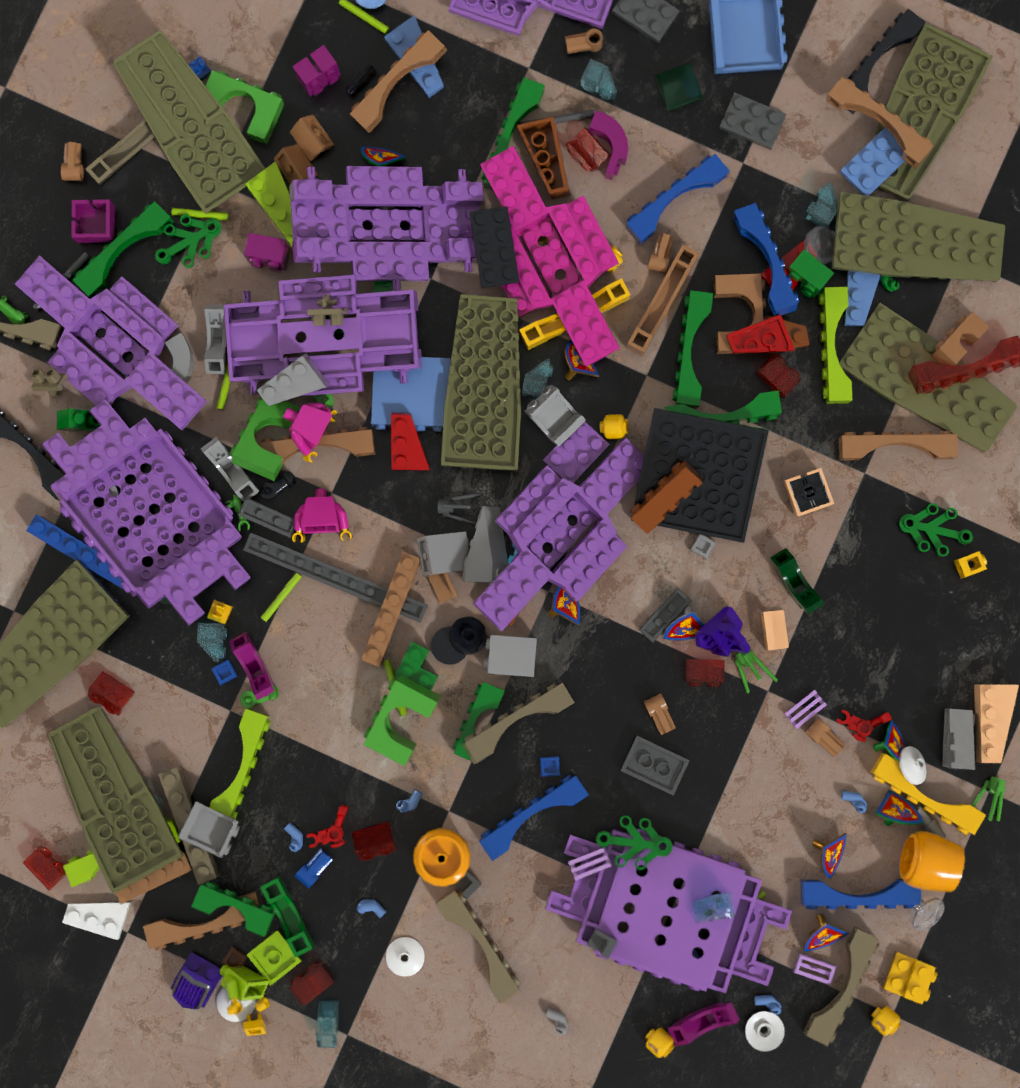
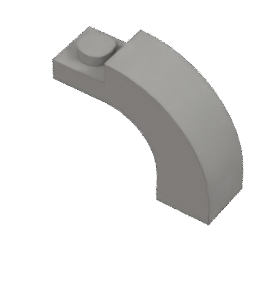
M205 305L207 346L204 363L206 374H225L228 355L224 305Z
M179 333L166 341L165 344L173 357L172 371L188 383L193 372L194 356L186 337Z
M217 437L201 448L242 501H244L245 497L250 499L259 492L243 468L232 463V455H230L228 449Z

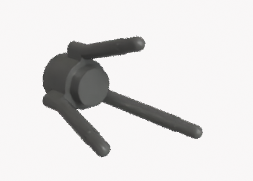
M483 493L452 497L445 496L444 499L439 498L438 513L443 514V517L476 525L475 521L450 513H454V508H471L470 505L455 504L454 500L483 496Z

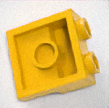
M895 951L883 989L923 1005V1002L928 1001L931 991L928 990L930 982L934 983L936 980V967Z

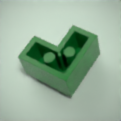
M805 249L787 270L793 280L801 282L799 286L802 289L801 292L813 299L834 274V272Z
M411 642L394 677L397 678L401 674L432 691L439 676L422 668L430 650Z

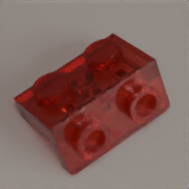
M583 128L572 141H568L565 144L569 148L568 152L574 158L577 157L581 161V167L587 172L597 171L611 156L587 128Z
M102 671L89 687L88 697L92 702L104 706L109 713L120 716L123 708L134 696L135 692Z
M389 822L351 832L355 852L360 861L371 860L378 855H388L392 851L397 850Z
M45 846L36 847L34 852L22 862L49 891L66 876L64 865L60 861H55L52 857V852Z

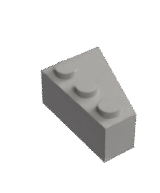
M306 353L265 383L257 392L267 405L270 406L325 388L330 384Z
M945 708L943 767L975 770L973 731L975 715L973 710Z

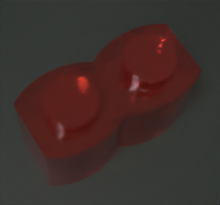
M773 354L758 369L756 374L774 391H779V396L785 398L801 381L799 378L800 374L793 368L789 369L785 365L786 361L780 355L775 356Z
M685 659V682H689V686L701 687V683H708V687H720V683H724L725 660Z
M322 962L318 964L312 963L306 968L307 973L301 977L299 974L290 981L292 985L289 989L303 1007L335 982V979Z

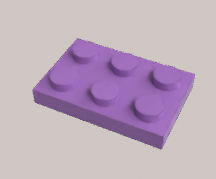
M584 422L559 447L556 446L543 459V462L559 477L575 483L610 444Z

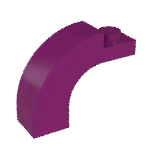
M595 111L589 128V134L600 137L609 144L612 156L605 173V178L612 180L614 175H618L620 164H626L628 140L623 128L614 118L605 113Z
M247 632L231 639L229 643L232 652L242 665L256 699L259 700L274 692V683L271 675Z
M719 1002L685 1016L671 1025L668 1030L675 1045L680 1046L691 1043L697 1037L710 1030L736 1024L740 1020L731 1002L725 1004Z

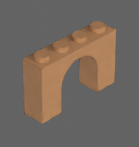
M761 274L715 275L713 279L714 298L736 297L746 301L753 313L751 325L767 320L766 317H763L766 300L762 298V291L765 290V281L761 279ZM735 331L718 332L716 334L717 354H733L726 335Z

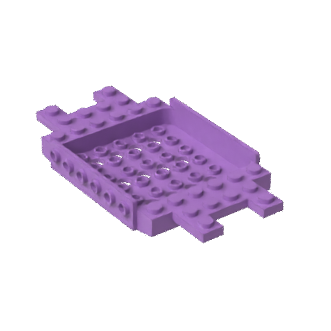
M105 399L90 410V413L101 425L72 447L66 443L59 433L42 444L66 474L53 483L51 489L60 500L59 510L66 518H70L74 529L78 533L81 532L83 534L86 544L96 550L99 560L108 565L109 572L114 578L117 577L121 581L120 585L126 593L130 592L133 597L137 595L148 609L166 597L189 626L204 615V611L193 599L195 596L222 576H224L234 590L251 578L228 550L241 540L242 536L232 525V510L220 502L221 497L215 490L211 491L206 478L199 476L196 472V466L184 458L185 453L179 446L176 447L171 442L173 439L167 431L163 432L161 428L156 431L146 418L129 428ZM142 464H149L152 468L151 471L143 473L140 470ZM127 475H134L136 482L129 485L125 482V477ZM112 486H118L121 492L117 496H112L109 493V489ZM173 493L176 497L175 501L172 503L166 502L164 499L165 494ZM97 497L103 498L105 500L104 506L96 507L93 503L94 499ZM157 504L160 507V512L158 514H151L149 512L150 505ZM140 515L144 517V524L141 526L135 525L133 522L135 516ZM196 522L200 529L197 532H191L188 529V525ZM121 527L128 528L129 535L120 537L118 529ZM175 534H182L184 536L183 543L176 544L173 541V536ZM161 545L167 546L169 548L168 554L160 555L157 551L158 547ZM144 557H151L153 565L150 567L143 566L142 559Z
M612 829L611 836L633 839L628 833ZM637 829L644 840L653 841L646 831ZM570 834L564 854L579 858L603 847H600L597 843ZM676 841L672 844V851L668 856H657L646 865L647 873L644 876L637 875L635 860L646 856L651 849H643L631 858L626 866L621 868L615 864L616 857L625 854L632 847L610 844L605 849L612 864L611 867L575 880L570 896L553 890L550 892L545 910L582 922L576 938L577 943L588 946L587 942L597 927L617 939L618 942L609 957L615 963L624 966L625 964L631 965L637 971L644 972L645 970L651 972V975L655 977L668 978L671 982L681 985V983L689 985L690 989L696 991H706L707 988L725 994L732 974L766 986L769 985L774 967L756 960L767 924L787 929L792 914L790 909L758 899L757 895L762 880L745 874V870L740 867V863L732 860L726 863L721 861L722 857L711 854L710 857L703 855L704 851L694 847L692 851L685 848V844ZM659 844V849L665 850L666 844ZM603 853L581 861L580 866L603 857ZM619 858L617 863L623 865L625 863L624 858ZM604 860L602 862L579 870L578 875L595 869L597 867H600L602 865H605L607 863ZM642 860L637 862V866L645 864ZM676 878L684 880L683 888L676 889L673 886ZM632 884H639L641 886V892L638 895L630 893ZM715 890L720 891L722 894V898L718 902L712 901L710 897L711 893ZM672 896L678 899V905L674 908L667 905L668 898ZM629 902L635 906V910L631 914L625 913L623 909L624 905ZM708 909H712L716 913L715 918L711 921L706 920L704 917ZM665 915L672 918V924L668 927L661 924V918ZM622 921L627 922L629 925L628 930L624 933L619 932L617 929V925ZM706 928L709 930V937L707 939L699 938L698 932L700 929ZM658 934L664 935L666 937L665 944L657 945L655 937ZM695 947L702 948V957H693L692 950ZM593 949V952L596 953L597 957L607 959L603 957L600 952Z

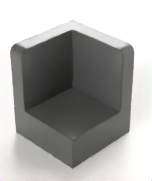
M467 870L465 876L455 885L468 899L481 886V882Z
M596 927L587 945L608 959L618 941L615 937Z

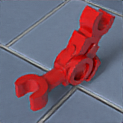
M846 710L840 711L845 714V720L836 719L837 723L848 724V729L855 730L857 735L852 733V736L861 742L866 741V736L871 734L874 727L892 720L889 712L870 721L862 720L854 715L850 717Z
M344 805L339 807L335 823L332 826L318 831V834L311 832L307 835V838H315V843L310 844L309 848L316 847L320 842L322 845L334 842L330 844L332 848L340 847L345 843V840L342 839V824L349 807Z

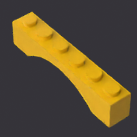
M621 278L594 293L593 298L601 313H604L628 301L630 293ZM556 313L519 329V334L527 350H530L567 330L560 316Z
M885 753L880 754L870 771L871 774L875 775L873 777L874 780L881 784H884V782L891 785L890 789L899 795L901 792L908 796L906 799L916 805L918 802L924 805L923 809L932 815L934 813L939 814L941 821L948 825H951V823L957 825L956 830L965 835L968 833L975 835L986 814L969 804H943L926 797L905 779L899 762Z

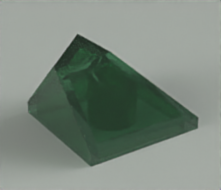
M690 62L655 75L668 111L703 98Z

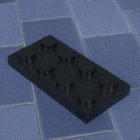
M508 206L470 211L469 216L481 289L519 283Z

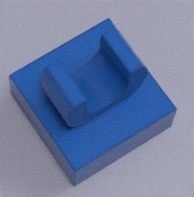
M201 56L188 64L201 81L211 75L212 71Z

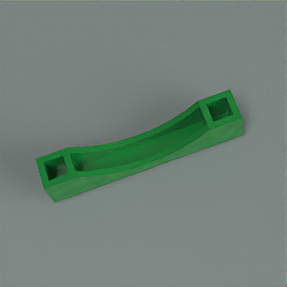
M524 77L522 83L518 82L515 89L517 96L515 100H511L508 111L511 112L508 118H504L502 123L503 133L502 135L498 134L495 142L497 146L496 151L491 152L489 159L508 149L511 136L519 122L528 114L538 109L545 91V85ZM483 173L484 187L493 190L485 173Z
M155 201L152 204H148L139 217H134L125 230L118 232L116 239L112 243H107L98 256L90 259L89 265L85 269H81L75 274L73 281L88 297L93 298L106 288L110 269L116 258L125 248L142 238L161 235L164 232V226L172 224L174 221Z
M690 290L689 296H685L684 307H687V312L682 317V326H685L684 333L680 334L679 344H682V352H678L677 357L680 369L676 370L675 382H678L677 389H674L672 400L676 401L675 405L685 404L690 408L696 409L700 406L702 387L693 371L691 346L698 327L711 313L713 293Z
M779 391L759 393L746 406L725 414L702 413L691 409L685 404L664 407V410L740 424V421L756 423L761 418H766V421L776 420L777 416L782 414Z

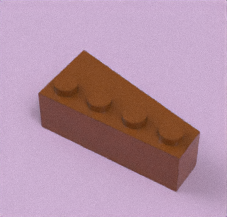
M554 117L517 125L552 200L570 196Z
M685 460L682 463H676L671 469L673 472L668 477L665 475L658 482L659 486L654 491L651 489L644 498L646 500L641 505L638 503L632 508L631 519L647 534L665 519L667 511L670 513L678 506L681 497L686 499L692 493L694 485L699 487L703 483L701 475Z

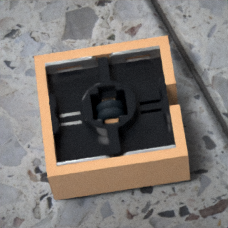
M822 468L805 473V477L801 478L799 475L783 481L796 518L834 504Z

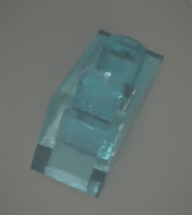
M590 59L581 78L580 85L589 92L595 91L599 93L604 99L610 100L611 98L615 100L617 89L608 66Z
M828 182L826 187L821 186L816 194L819 197L816 203L812 201L806 210L809 212L806 219L824 230L828 227L838 209L833 185Z
M546 359L525 374L522 397L537 399L541 395L542 390L550 386V384H547L548 376L552 377L553 365H550V359Z
M198 623L197 643L214 662L222 663V659H225L226 656L223 639L226 640L227 628H224V624Z
M731 892L711 895L692 903L696 923L735 917Z
M319 1001L316 1025L317 1048H337L339 1001Z

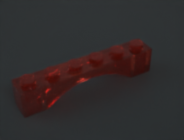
M1017 335L1000 340L997 347L989 355L972 364L950 366L928 361L912 366L908 376L917 394H928L941 387L945 389L958 382L965 383L975 377L982 378L992 372L999 373L1009 367L1016 368L1020 366V339Z

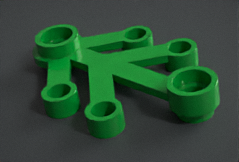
M187 214L182 215L180 222L184 227L193 226L201 229L196 233L175 228L172 224H166L163 230L167 236H177L185 239L168 249H158L155 253L156 260L160 264L166 265L171 261L172 255L189 246L187 255L182 259V264L185 268L190 269L194 266V257L199 240L204 237V246L199 249L198 253L202 259H208L211 256L210 249L213 238L217 237L222 231L221 223L217 219L211 218L203 222L192 219ZM185 218H189V222L187 224L183 223V220ZM215 225V229L209 230V226ZM169 227L173 228L171 233H167ZM207 250L208 254L202 256V251ZM161 253L166 254L164 258L159 257ZM190 259L191 264L185 265L186 260Z
M934 503L927 505L926 509L916 515L906 514L900 518V529L905 533L911 534L920 552H927L930 549V544L922 539L918 530L925 531L936 548V554L940 557L947 556L949 549L941 543L937 535L954 538L960 545H967L973 540L971 531L967 529L955 531L938 527L947 520L957 517V510L954 508L947 509L944 514L927 524L919 521L928 515L938 513L939 508ZM930 506H933L935 508L934 513H931L929 511ZM949 510L953 511V517L948 516ZM907 520L912 521L911 527L906 525ZM964 533L968 535V540L962 538ZM922 543H925L927 546L925 550L921 549ZM941 547L945 549L944 555L939 552Z
M629 816L621 817L620 825L626 828L633 839L611 836L606 831H601L596 836L597 844L603 848L608 847L610 844L632 847L625 854L616 857L615 864L621 868L626 866L627 862L643 849H651V851L643 858L635 860V867L638 870L645 869L646 865L655 857L668 856L672 851L671 841L666 837H660L647 818L641 819L639 826L648 833L653 841L643 839L633 826ZM625 818L630 821L626 826L622 824V820ZM643 821H647L649 823V826L647 828L642 827L641 824ZM603 835L608 838L605 843L600 841V837ZM659 844H666V849L660 850ZM619 858H624L625 863L623 865L617 863ZM639 860L645 863L642 868L637 866Z

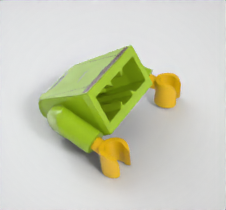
M224 965L220 969V975L224 977L221 986L228 991L229 1000L232 1001V1004L227 1008L229 1015L234 1013L238 1015L243 1010V1005L238 1000L259 999L255 1003L258 1012L264 1011L269 1007L270 1002L264 997L269 983L268 979L245 966L230 967Z

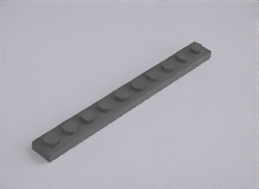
M250 533L243 549L248 553L381 607L388 588L253 533ZM407 597L400 615L421 623L428 605Z

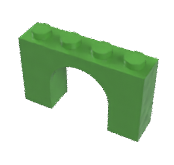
M212 70L206 88L222 107L227 100L235 96L250 98L255 103L256 111L247 134L249 138L267 145L284 106L281 96L275 92H265L258 85L250 86L243 79L230 78L223 71L216 72Z
M259 398L255 405L256 411L248 417V426L246 429L241 430L238 444H234L231 449L232 463L275 481L283 466V457L261 448L255 441V435L261 428L269 425H277L289 430L292 422L283 418V415L288 407L296 412L299 411L300 407L287 401L268 406L263 398Z
M400 674L396 680L394 678L391 680L387 688L390 692L388 696L384 695L379 704L382 708L380 712L376 711L372 718L374 724L372 728L368 727L364 734L366 740L363 745L405 766L417 743L394 731L389 722L390 711L397 707H407L430 718L441 695Z

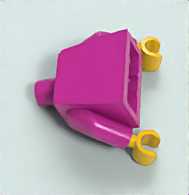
M321 402L303 404L298 412L288 407L283 415V418L292 422L288 430L291 433V438L303 454L304 461L310 463L313 462L310 456L317 457L318 455L316 452L311 451V449L314 450L318 445L328 423L335 421L332 419V415H337L336 410H330Z
M316 489L315 497L306 498L305 504H302L295 514L294 530H296V533L292 536V540L296 542V536L300 535L301 543L305 541L304 534L340 532V529H342L340 534L341 540L344 541L342 537L344 533H348L351 540L352 534L347 529L349 527L347 514L339 503L334 502L333 497H327L325 489Z

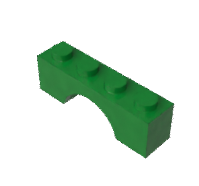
M483 682L482 685L478 684L474 693L477 696L475 703L471 702L467 713L470 714L467 721L463 720L460 727L462 735L460 739H455L452 749H455V755L471 761L462 746L466 742L464 738L475 733V722L482 712L498 708L505 690Z
M281 875L263 884L260 888L268 904L276 912L281 922L286 941L294 957L296 958L313 949L315 944Z
M210 881L200 885L192 904L193 908L207 914H211L216 908L221 906L235 907L245 918L246 930L263 937L267 935L276 913L272 911V907L269 905L261 904L260 906L255 904V900L246 896H243V898L238 897L236 892L230 889L221 890L217 884Z

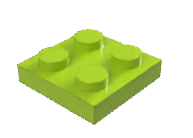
M279 929L247 954L262 976L269 980L270 986L302 961L299 956L294 957L286 938Z

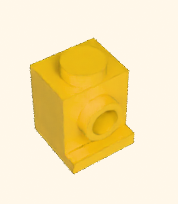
M980 551L954 560L960 578H965L987 569L986 558ZM969 561L973 562L972 568L969 567Z

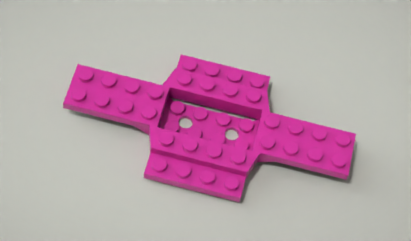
M514 146L480 164L502 207L508 206L520 282L504 285L502 288L507 298L518 299V318L536 309L554 306L586 367L619 350L620 347L589 289L603 272L618 265L619 262L584 195L567 205L565 203L546 207ZM551 219L553 220V222H554V224H555V226H556V228H557L559 234L561 235V237H562V239H563V241H564V243H565V245H566V247H567V249H568L570 255L572 256V258H573V260H574V262H575V264H576V266H577V268H578V270H579V272H580V274H581V276L583 277L584 280H582V279L580 278V276H579V274H578V272H577V270H576V268H575V266H574V264H573L571 258L569 257V255H568V253H567V251H566V249H565V247H564V245H563V243H562L560 237L558 236V234H557V232H556V230H555V228H554V226H553V224H552V222H551ZM519 236L523 237L527 247L529 248L539 270L541 271L550 291L553 294L552 298L550 297L543 281L541 280ZM541 236L548 238V244L544 247L538 244V239ZM559 269H563L566 272V277L563 280H558L555 277V273Z

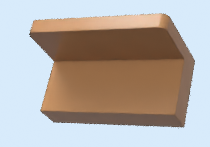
M314 115L300 118L290 131L310 161H314L321 152L330 150L335 145Z
M298 144L282 148L273 158L289 184L293 180L308 179L307 167H313Z
M448 573L428 576L440 604L458 596Z

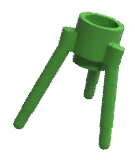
M749 650L748 654L740 652L735 655L737 658L735 664L738 667L746 693H749L750 690L742 665L744 668L749 666L757 679L761 680V676L752 664L755 661L775 682L778 681L773 673L756 657L753 651L750 652Z
M991 777L990 781L985 780L984 786L972 803V807H975L986 789L989 788L988 792L994 794L988 818L989 821H992L997 800L996 820L1000 821L1003 796L1006 789V781L996 777Z

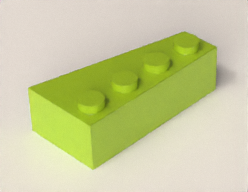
M275 161L245 183V185L293 248L290 194Z

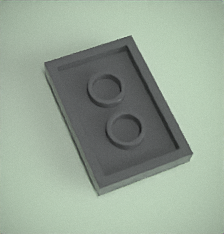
M619 0L613 8L612 14L659 44L680 10L664 0Z
M734 92L719 129L771 150L786 114Z
M636 735L620 771L674 796L690 760Z

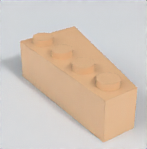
M974 685L976 762H1002L1019 685Z

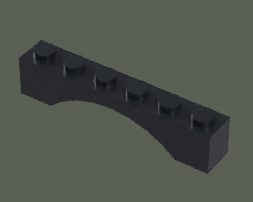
M909 8L904 14L902 12L899 13L894 20L896 24L893 28L890 26L882 35L885 38L881 42L877 41L871 49L873 53L870 56L866 55L859 64L861 68L858 71L854 70L848 77L859 90H864L868 93L869 77L874 64L891 49L911 43L925 25L926 21ZM848 110L851 114H854L856 112L853 110Z
M0 409V438L16 442L30 454L38 467L42 487L56 500L60 501L52 491L51 485L66 474L59 469V465L53 458L50 460L45 456L47 452L38 445L36 447L32 443L33 439L24 432L22 434L18 430L19 426L13 420L8 421L4 417L6 415L5 412Z

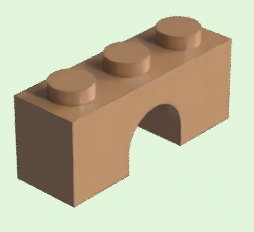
M973 311L968 316L964 314L956 322L958 327L956 329L952 327L945 335L948 338L945 341L941 339L934 347L936 351L932 354V357L948 371L967 353L961 346L960 340L965 341L971 346L989 328Z

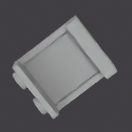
M553 385L544 388L541 395L536 400L531 401L524 411L548 439L558 447L586 421L562 396L560 390Z
M466 532L430 535L417 539L423 577L463 572V562L465 556H468L469 539Z
M490 635V639H486V650H489V658H485L484 669L488 670V674L534 677L537 638Z
M195 802L178 838L222 858L223 854L227 855L231 848V844H229L231 837H236L240 826L237 825L239 821Z

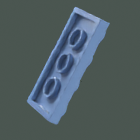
M884 128L839 173L861 195L869 196L905 161L901 158L903 153L898 142Z

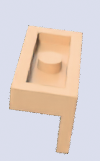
M784 611L761 612L765 650L788 648Z

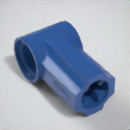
M321 848L308 863L302 866L295 874V877L309 889L333 858Z

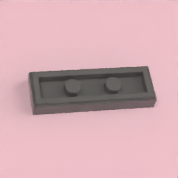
M245 497L238 513L239 516L286 537H292L295 519Z
M676 588L640 627L639 631L653 643L692 600L679 588Z

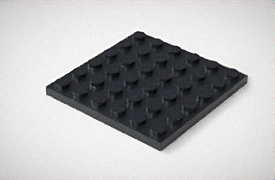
M654 408L634 506L638 503L641 505L646 500L644 498L651 489L654 491L659 486L658 482L665 475L668 477L673 472L671 469L674 465L685 460L701 475L703 483L699 487L694 485L692 493L686 499L681 497L678 506L670 513L667 511L665 513L667 516L657 526L744 543L769 430Z

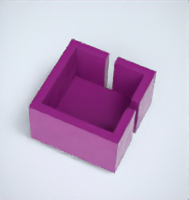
M324 45L310 54L316 65L313 66L309 59L305 57L292 66L297 80L310 97L321 93L325 86L334 84L339 79V76H341L337 62Z
M72 200V218L75 221H72L71 238L76 243H112L115 240V205L111 200H93V204L89 200Z
M248 233L244 256L254 268L262 269L263 266H268L271 271L281 272V270H287L291 248L284 239Z

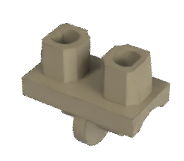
M324 294L322 300H317V305L322 306L323 309H307V314L312 315L313 326L326 325L325 315H330V325H343V314H348L347 308H332L333 305H337V300H332L329 294Z
M35 368L30 375L34 381L31 388L34 391H48L51 396H57L63 390L62 383L68 378V375L66 373H58L55 368H50L46 373L40 368Z

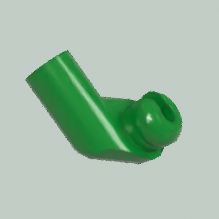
M881 276L880 281L886 290L893 292L899 288L898 281H895L891 276Z

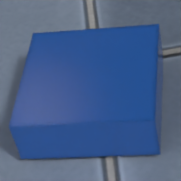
M230 659L211 668L220 685L238 677Z
M559 756L540 757L541 777L560 776Z

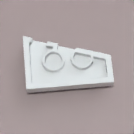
M120 902L70 903L67 906L62 923L119 940L131 902L120 904Z

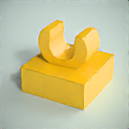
M214 600L207 618L226 625L233 607Z
M258 1013V1018L252 1021L251 1015L247 1014V1021L243 1022V1030L247 1036L266 1034V1025L261 1013Z

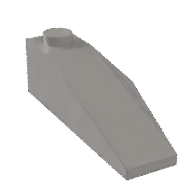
M481 506L475 525L476 532L474 538L470 541L469 546L471 547L468 556H465L463 562V582L491 584L508 566L503 529L495 522L500 515V508Z

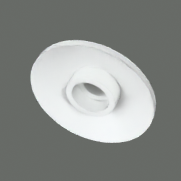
M905 747L899 757L902 774L909 783L919 785L926 778L925 760L915 747Z
M400 937L394 940L386 951V962L389 969L399 976L414 975L421 969L424 963L425 954L423 947L417 940L410 937ZM406 954L408 956V960L403 961L401 959V956Z
M222 988L217 996V1009L226 1020L240 1022L247 1019V1014H252L256 999L238 1000L243 1005V1010L238 1015H235V1013L229 1015L227 1008L232 1004V1001L229 1000L228 991Z
M760 1011L748 1019L745 1026V1035L750 1045L755 1049L771 1051L781 1044L784 1038V1025L780 1018L772 1012ZM763 1026L767 1027V1031L765 1033L760 1032V1029Z

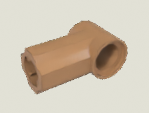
M591 29L587 33L565 36L568 54L587 50L596 52L603 46V35L598 29ZM596 37L599 41L592 43L590 39Z
M76 142L65 143L61 178L64 181H82L84 177L82 144Z
M658 233L655 248L651 253L647 269L666 273L674 239L673 236L666 233Z
M661 693L643 701L660 735L676 728Z
M817 718L805 733L815 743H819L829 754L835 757L841 752L845 744L830 731L831 729L822 720Z

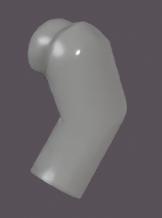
M549 1007L545 1017L554 1020L556 1032L559 1035H564L568 1030L566 1016Z

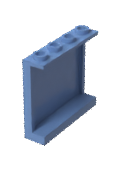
M709 0L715 74L782 69L784 63L787 62V51L783 50V44H785L786 40L785 32H782L781 27L784 25V16L780 14L782 0Z
M422 357V369L408 371V383L399 384V372L373 371L372 426H376L377 430H387V427H391L392 412L411 413L417 431L433 428L434 432H442L451 358Z

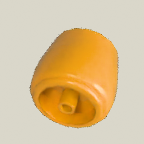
M437 828L428 831L419 839L414 848L413 862L417 873L424 881L433 886L445 887L457 883L465 876L470 866L471 853L468 843L461 834L452 829ZM443 855L445 859H440L438 856Z
M916 831L909 835L902 849L899 865L901 879L907 885L917 889L952 892L956 889L962 877L965 861L964 849L962 846L939 835L926 831Z

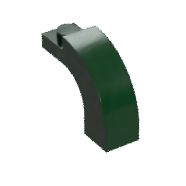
M787 548L770 557L780 580L800 609L803 608L809 614L824 605L823 600L809 585L795 557Z

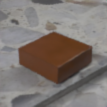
M232 946L221 963L230 967L243 966L248 956L235 946Z

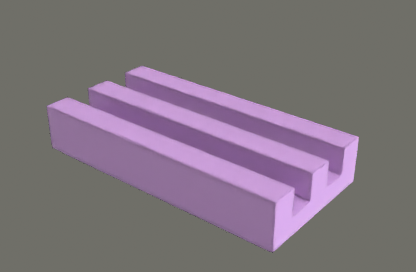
M813 690L784 714L793 726L798 729L827 704ZM814 696L816 698L806 707H804L801 711H799L796 715L791 717L790 714L793 713L796 709H798L801 705H803L806 701H808L811 697ZM816 703H820L819 706H817L799 722H795L796 719H798Z
M605 848L568 862L575 880L612 866ZM603 853V857L575 867L576 863ZM604 860L607 863L605 865H602L600 867H597L595 869L578 875L577 871L582 870Z
M798 953V959L793 969L794 973L831 985L837 968L836 965ZM802 959L830 968L831 971L829 972L803 963ZM800 966H801V967H804V968H807V969H810V970H813V971H816V972H819V973L828 975L829 978L826 979V978H823V977H820V976H817V975H814V974H811V973H808V972L799 970V968H800Z

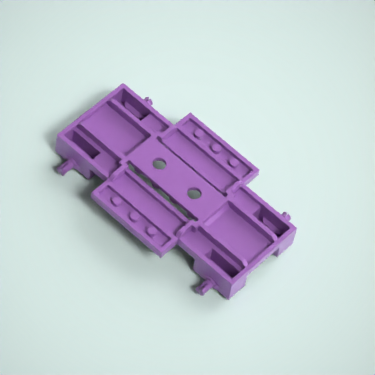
M347 166L345 168L346 185H332V180H319L315 178V167H307L308 179L293 180L289 186L294 263H313V272H321L320 263H351L352 275H356V281H393L392 279H401L400 281H428V263H464V272H472V263H477L469 212L480 210L479 205L483 202L482 182L466 180L465 169L458 170L459 181L445 182L442 186H423L422 167ZM417 206L422 208V210H349V207ZM363 221H370L373 225L372 229L365 230L362 226ZM407 221L410 224V229L407 231L402 230L400 222ZM351 241H424V242H351Z
M356 275L279 281L280 300L251 302V291H242L243 303L224 304L229 382L249 383L250 395L258 394L257 383L263 380H271L300 358H285V354L359 349V352L309 356L330 385L301 396L364 392L363 372L396 371L399 372V384L408 383L407 372L412 369H422L421 349H418L416 311H418L417 291L401 290V279H392L393 291L357 294ZM324 294H329L332 300H337V305H333L332 308H347L348 314L343 315L356 314L357 316L344 318L343 325H330V319L326 320V325L313 326V321L283 323L282 321L312 318V315L307 314V309H323L322 306L317 305V300H322ZM337 329L344 331V337L341 340H337L334 337V332ZM299 332L306 334V340L303 343H299L296 340V335Z

